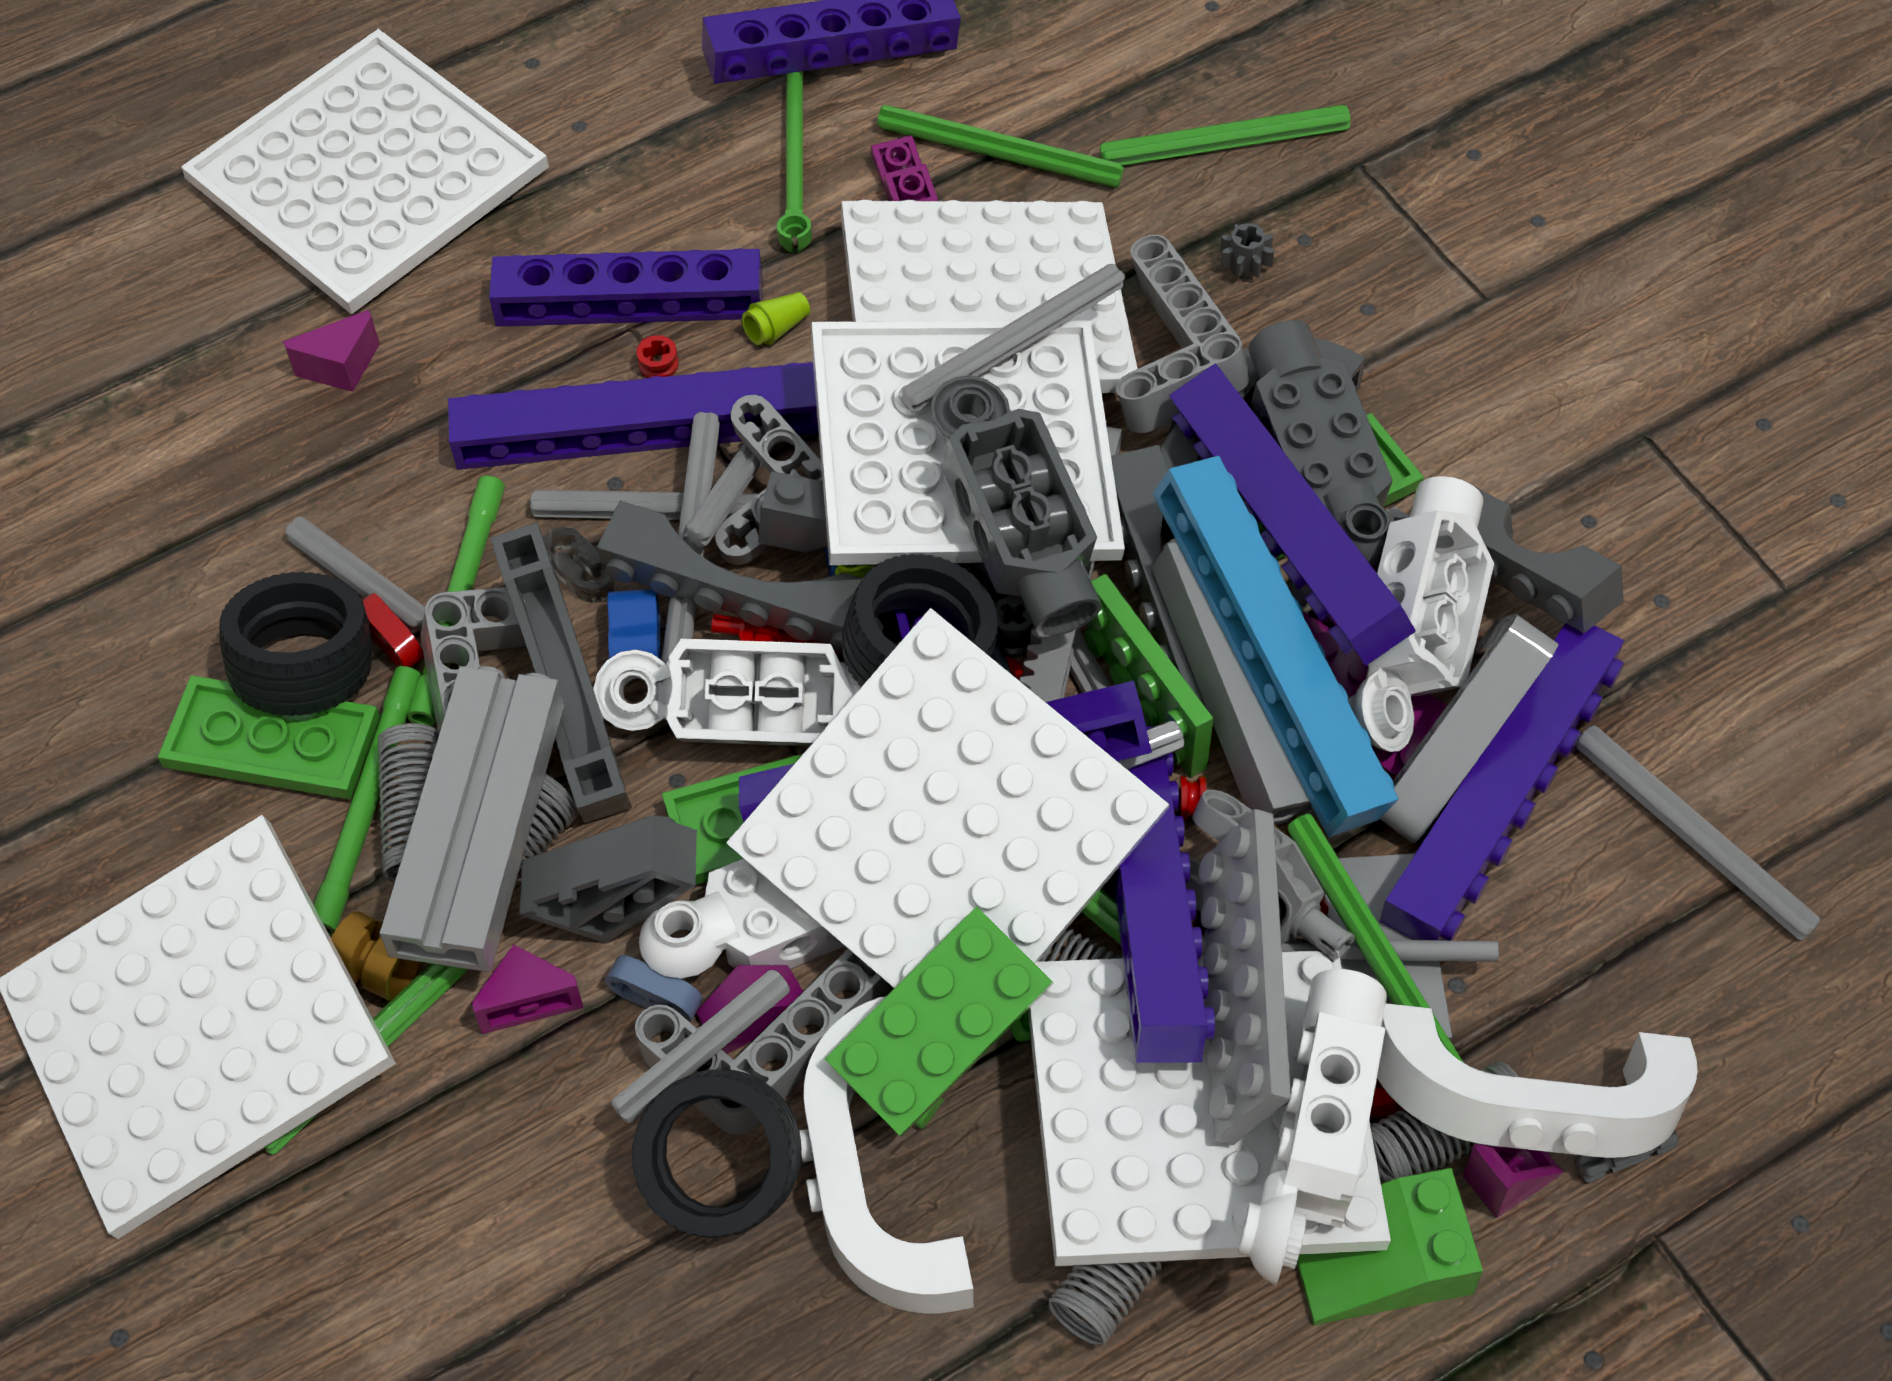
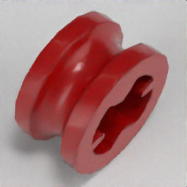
M654 335L645 338L637 346L638 367L640 373L645 378L673 376L678 370L677 348L670 338ZM654 355H662V360L653 361Z
M1186 776L1179 777V816H1183L1184 821H1187L1189 816H1193L1202 793L1206 791L1205 776H1198V779L1194 782L1189 781Z

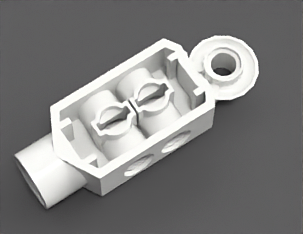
M1437 476L1423 480L1417 486L1410 517L1390 522L1377 574L1401 604L1416 632L1369 663L1366 679L1359 685L1356 694L1348 699V703L1360 726L1367 731L1371 745L1383 751H1400L1408 744L1414 726L1411 696H1422L1460 688L1469 675L1494 562L1477 529L1484 502L1483 496L1473 485L1457 478Z
M680 639L670 654L666 665L652 653L640 650H630L616 654L608 659L597 673L593 689L602 716L617 728L630 731L648 729L662 719H666L676 738L682 742L811 746L861 687L852 678V674L849 673L845 662H839L831 644ZM639 678L645 680L648 686V693L645 699L638 704L627 703L623 695L625 685L632 679Z
M745 859L709 872L705 897L696 901H673L654 911L642 925L638 941L641 956L652 970L665 977L679 979L696 976L707 970L715 963L722 950L725 949L728 965L734 969L738 965H788L791 969L845 946ZM678 930L691 931L690 934L682 938L670 937L672 933Z
M1330 969L1322 971L1312 978L1297 1057L1294 1058L1290 1073L1291 1099L1284 1106L1278 1137H1280L1278 1152L1274 1155L1270 1175L1265 1180L1261 1204L1249 1202L1238 1254L1249 1256L1258 1273L1275 1286L1278 1282L1282 1266L1292 1269L1296 1267L1306 1220L1341 1228L1356 1189L1386 1030L1381 1025L1387 998L1385 988L1377 980L1361 972L1347 969Z

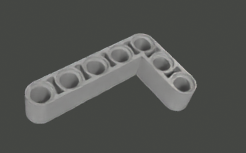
M1148 235L1140 238L1131 246L1130 253L1142 292L1182 349L1126 374L1117 382L1116 391L1127 428L1136 433L1151 432L1174 422L1172 416L1179 411L1169 395L1215 363L1237 392L1243 390L1250 380L1240 337L1169 240L1161 235Z
M506 587L443 592L434 595L426 604L421 627V642L438 731L440 732L458 674V670L450 669L444 663L450 662L464 667L478 668L480 663L477 651L526 647ZM494 616L499 618L501 622H491L485 617ZM446 620L454 626H442L436 621Z
M1518 614L1497 619L1474 651L1481 660L1393 780L1394 791L1399 800L1379 820L1412 844L1416 843L1432 824L1539 676L1559 644Z
M847 949L734 1060L721 1049L704 1064L710 1066L709 1070L731 1069L755 1076L770 1085L785 1099L805 1079L810 1058L817 1044L830 1027L854 1008L868 1001L888 996L894 987L851 950ZM846 989L857 993L849 999H839L834 996L839 991ZM666 1005L648 1007L641 1012L635 1024L641 1055L649 1067L654 1066L697 1030L680 1013ZM806 1025L821 1027L820 1031L812 1035H804L798 1032L799 1029ZM667 1032L673 1034L665 1042L656 1043L650 1041L657 1033ZM778 1060L785 1063L782 1068L776 1071L762 1069V1066L768 1061ZM706 1099L693 1104L719 1128L729 1134L741 1135L748 1133L760 1123L754 1114L744 1106L738 1108H728L725 1106L726 1099Z

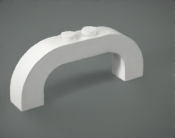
M887 996L880 997L854 1008L834 1023L817 1044L806 1070L804 1105L808 1129L799 1131L803 1163L813 1161L816 1178L806 1180L811 1211L823 1212L828 1241L836 1260L847 1276L871 1297L897 1309L923 1314H938L974 1308L973 1284L963 1236L929 1243L901 1241L883 1231L873 1220L867 1207L849 1113L850 1103L855 1090L825 1058Z
M1385 1003L1381 1027L1386 1028L1377 1074L1379 1082L1402 1108L1421 1122L1447 1135L1465 1141L1491 1146L1605 1158L1642 1154L1658 1147L1672 1135L1696 1083L1698 1072L1697 1060L1690 1038L1643 1032L1638 1033L1623 1068L1626 1086L1602 1087L1486 1073L1464 1064L1445 1048L1436 1030L1432 1008Z

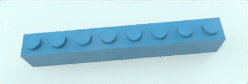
M1219 456L1170 468L1153 492V496L1297 774L1327 836L1331 837L1379 820L1399 800L1394 791L1393 781L1390 775L1383 770L1371 747V740L1367 731L1360 726L1348 703L1345 689L1337 682L1329 667L1322 645L1315 640L1307 625L1300 603L1292 596L1285 583L1278 561L1270 554L1263 541L1256 519L1248 512L1241 499L1234 477L1227 472Z

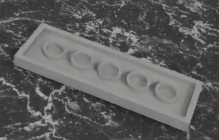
M1254 809L1243 821L1234 826L1229 834L1211 852L1206 853L1199 868V878L1203 882L1204 897L1201 923L1205 927L1206 942L1203 966L1207 967L1209 982L1208 998L1205 1007H1213L1215 1015L1214 1039L1210 1040L1207 1053V1064L1211 1069L1212 1078L1209 1112L1214 1123V1141L1235 1145L1291 1099L1274 820L1272 813Z

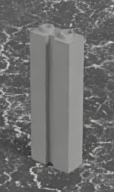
M1176 539L1170 540L1164 545L1163 551L1153 563L1151 569L1206 708L1213 717L1214 728L1245 806L1252 811L1258 809L1272 813L1274 824L1276 825L1290 822L1295 816L1308 813L1313 817L1317 816Z
M480 666L478 668L459 667L380 931V936L389 957L491 972L564 708L558 679H550L548 676L540 673H528L526 675L518 674L517 680L505 679L503 672L490 666Z

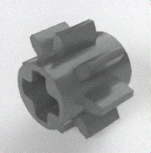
M1245 223L1234 225L1232 236H1221V266H1229L1231 272L1238 278L1260 277L1262 265L1272 267L1273 235H1265V232L1258 224Z

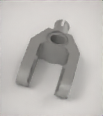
M1206 790L1202 793L1193 812V820L1203 831L1218 842H1221L1229 834L1230 830L1243 821L1252 810L1227 793L1218 790ZM1274 827L1281 944L1302 936L1329 956L1333 962L1339 956L1341 960L1351 948L1346 942L1349 944L1353 943L1355 935L1347 932L1320 912L1321 906L1319 904L1325 894L1323 887L1296 842ZM1189 856L1190 879L1189 883H1185L1186 889L1195 890L1196 909L1202 912L1204 906L1203 882L1199 878L1201 862ZM1280 898L1284 901L1286 909L1283 907Z

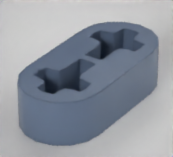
M618 956L605 977L607 986L624 999L646 1009L654 1005L669 1006L689 1022L692 1021L703 1002L701 993L688 982L679 978L665 977L652 970L648 964L630 956Z

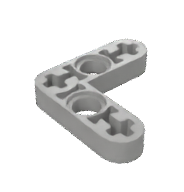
M746 395L735 402L731 410L734 431L770 473L775 471L800 476L796 470L802 464L803 472L808 478L814 480L820 478L819 481H823L821 460L766 399L758 395ZM750 412L754 416L760 413L762 425L767 431L763 438L761 431L753 422H745V413ZM780 441L789 442L795 448L793 456L786 461L772 459L768 453L773 444ZM766 489L723 521L715 535L716 545L721 557L728 563L734 565L746 564L770 547V545L758 543V532L756 528L751 529L749 521L750 518H754L755 524L758 529L760 528L761 506ZM733 533L738 537H743L747 534L745 536L747 546L741 549L735 544L729 548V536Z

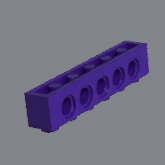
M821 0L703 17L702 51L713 82L718 84L957 49L961 17L954 0Z
M738 248L733 250L492 256L489 299L496 327L742 320V314L748 311L749 305L760 302L763 298L760 249Z

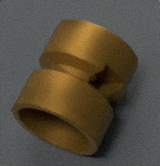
M360 911L352 912L342 920L332 935L331 940L354 984L361 979L364 989L391 1001L416 978L422 962L389 957L380 936L383 923Z

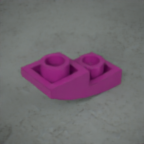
M912 135L871 145L870 154L889 201H938L926 163H921Z

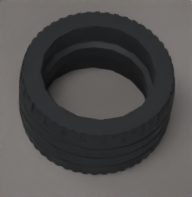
M904 554L878 563L876 567H873L870 572L866 573L855 590L843 625L842 655L845 658V665L848 666L849 673L852 674V678L862 687L897 647L884 636L874 619L880 614L895 609L919 610L926 613L931 608L991 657L996 643L998 615H996L997 609L994 607L995 603L991 599L990 593L987 592V588L981 584L979 579L974 577L975 575L969 573L967 569L938 556Z
M313 572L275 574L271 577L257 580L242 588L233 598H230L229 603L222 610L219 623V641L226 676L236 696L256 710L281 716H301L303 714L319 713L344 703L353 694L357 693L363 687L364 682L367 681L372 662L368 616L360 595L350 585L345 584L341 580L339 581L335 577L332 578L329 575L315 574ZM298 634L322 635L331 638V640L313 649L292 653L273 652L262 649L263 646L279 638Z
M712 1069L697 1072L683 1077L663 1089L643 1113L632 1145L634 1177L637 1180V1186L642 1197L646 1199L647 1205L663 1221L677 1228V1230L690 1235L709 1238L729 1237L746 1232L775 1213L786 1201L796 1183L802 1153L801 1136L797 1121L792 1110L781 1095L761 1079L731 1069ZM706 1099L731 1100L748 1108L762 1123L770 1144L769 1168L760 1187L746 1200L730 1206H709L690 1198L674 1180L666 1158L667 1137L676 1118L690 1105Z

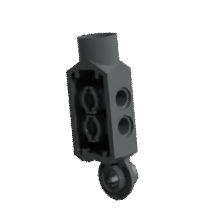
M1288 320L1271 325L1259 332L1249 344L1248 350L1260 379L1256 382L1250 409L1376 572L1379 568L1389 524L1395 521L1392 515L1384 509L1393 480L1346 363L1322 358L1310 326L1306 322ZM1356 529L1367 530L1372 535L1361 534Z
M970 375L955 377L944 382L934 393L930 406L934 424L941 434L948 439L942 470L996 593L1021 597L1039 636H1060L1084 626L1095 618L1102 608V604L1085 569L1089 564L1097 535L1041 413L1024 409L1010 411L1008 399L1001 389L984 378ZM962 414H970L976 418H967Z

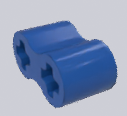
M652 589L608 592L609 659L620 652L640 650L652 653L661 660L658 593Z

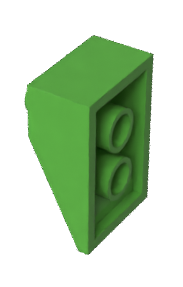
M1452 1168L1400 1177L1381 1184L1391 1238L1387 1250L1299 1254L1297 1267L1313 1325L1474 1294L1483 1269Z

